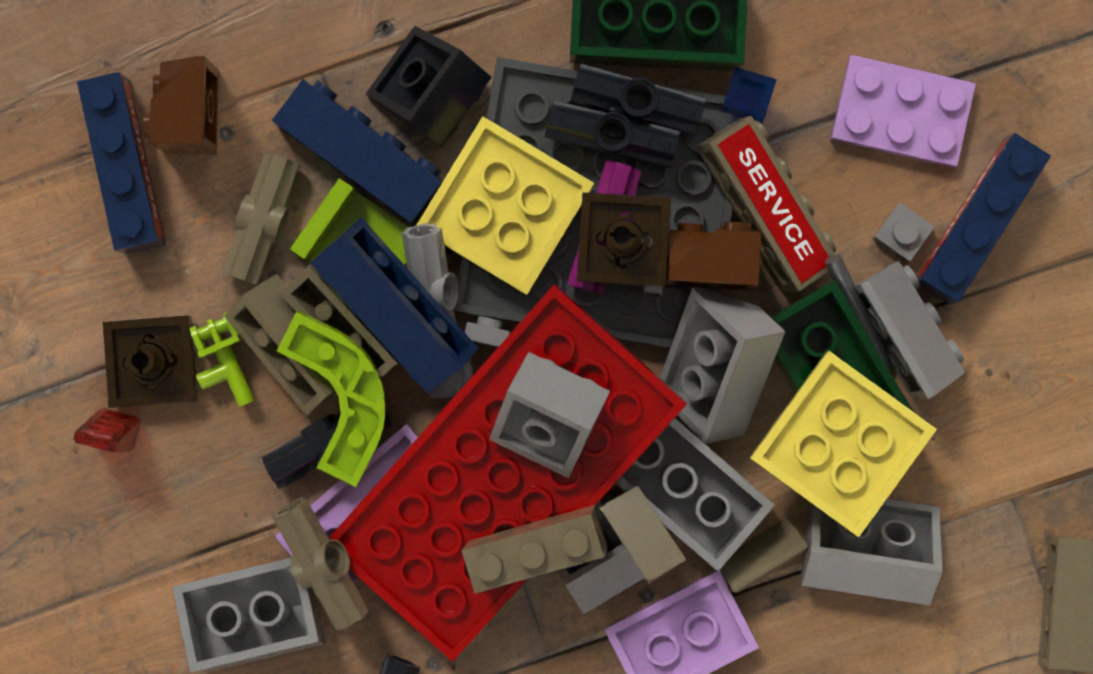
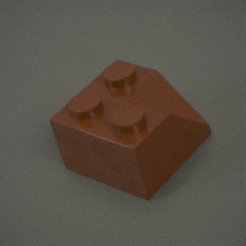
M193 56L161 62L160 75L155 74L153 77V98L151 99L150 111L144 112L143 131L145 137H150V144L165 154L217 155L219 70L205 56Z
M724 222V226H721V229H716L713 233L703 232V225L678 223L677 230L669 231L666 285L751 290L757 287L759 283L761 232L751 231V224L742 222Z

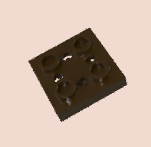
M582 192L577 282L666 287L671 197ZM625 212L630 213L632 215V221H624L629 219V215L623 214L621 216V214ZM601 233V235H599V237H598L600 242H603V241H604V238H605V235H606V242H607V244H605V245H599V244L596 242V238H597L598 234ZM643 236H650L653 239V244L649 248H647L650 242L648 237L644 239L643 246H641ZM627 257V259H621L619 263L620 265H625L626 263H629L628 267L623 269L619 268L617 266L618 258Z
M191 316L103 322L109 408L198 401L194 345L189 329L192 327ZM151 334L154 336L155 339L146 336ZM144 341H145V342H149V343H154V345H149V344H146V345H145ZM172 354H175L178 358V362L175 366H170L167 363V358L170 363L175 362V358L172 357ZM156 378L158 386L155 389H150L148 386H154L155 382L148 381V379Z

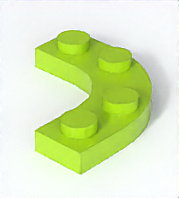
M297 310L277 352L317 371L332 384L339 396L341 414L337 428L317 468L357 487L376 450L384 427L386 400L382 380L373 361L357 342L341 331Z

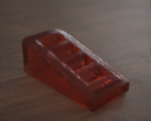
M106 408L100 409L75 431L73 440H75V443L112 453L131 451L135 447L141 420L139 417Z

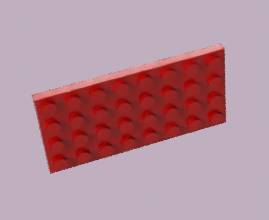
M554 284L333 532L329 540L335 539L340 541L349 554V569L453 662L528 580L525 579L474 593L462 554V549L468 541L596 505L682 411L687 402ZM528 352L540 358L551 360L557 366L582 378L590 379L598 386L610 391L569 478L489 440L506 393Z

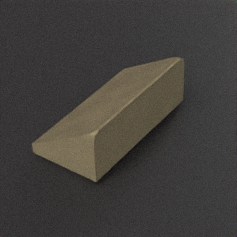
M638 486L600 507L649 584L686 561V558Z
M782 520L740 546L723 565L720 572L729 588L734 593H739L807 551L808 546L791 522Z

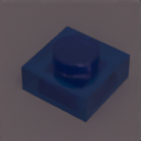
M735 66L721 111L741 118L752 116L754 121L757 120L763 124L777 79Z

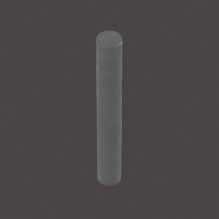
M836 254L827 258L825 265L832 279L838 284L887 368H890L893 364L867 312L860 294L855 289V284L841 255Z

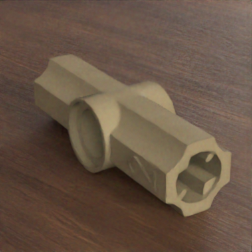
M264 153L250 195L246 194L238 210L234 227L237 232L222 274L256 286L259 285L267 266L272 246L278 243L287 221L289 211L287 204L301 167L299 163L276 154Z
M304 497L293 500L284 507L279 508L272 515V518L293 554L291 558V571L296 582L304 588L312 587L337 631L348 628L355 622L363 619L369 610L348 574L350 559L345 546L338 540H329L310 504Z

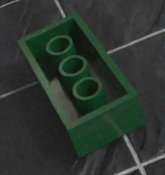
M573 0L569 63L740 72L744 65L747 0Z
M835 280L771 316L785 331L774 360L794 394L797 393L826 351H830L913 411Z

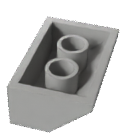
M896 261L857 283L855 289L860 294L867 312L890 356L893 367L912 399H929L965 373L960 365L965 360L956 343L952 339L946 341L938 326L942 325V320L934 306L930 302L924 304L916 289L920 288V283L915 273L908 265L902 267L900 262Z
M693 287L660 378L687 402V405L678 416L705 444L745 435L785 331L757 305L702 287Z
M886 499L860 537H857L811 503L809 504L804 538L808 548L807 551L802 553L801 586L931 605L942 575L940 507Z
M291 558L172 587L190 673L204 674L326 644L312 587L304 588L296 582L291 571Z

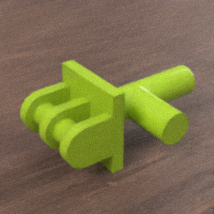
M225 317L217 321L211 318L206 321L207 325L198 329L195 325L189 328L198 349L199 358L215 353L220 363L196 374L202 390L227 380L239 407L255 401L231 348L232 345L243 341V338ZM230 330L232 337L223 340L221 333ZM213 337L215 345L207 348L204 340Z

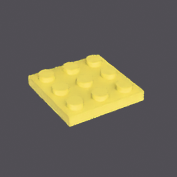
M482 116L416 226L422 223L436 224L438 228H442L445 247L523 294L528 295L581 208L582 192L590 193L594 183Z
M826 351L749 458L855 536L860 537L937 429L832 352Z

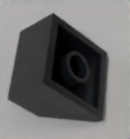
M414 26L365 95L416 132L442 147L449 136L455 132L458 124L473 103L481 96L483 89L492 77L462 50Z

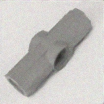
M430 223L408 227L402 232L407 269L456 322L454 308L458 301L459 284L456 275L448 272L442 228H438L436 224Z

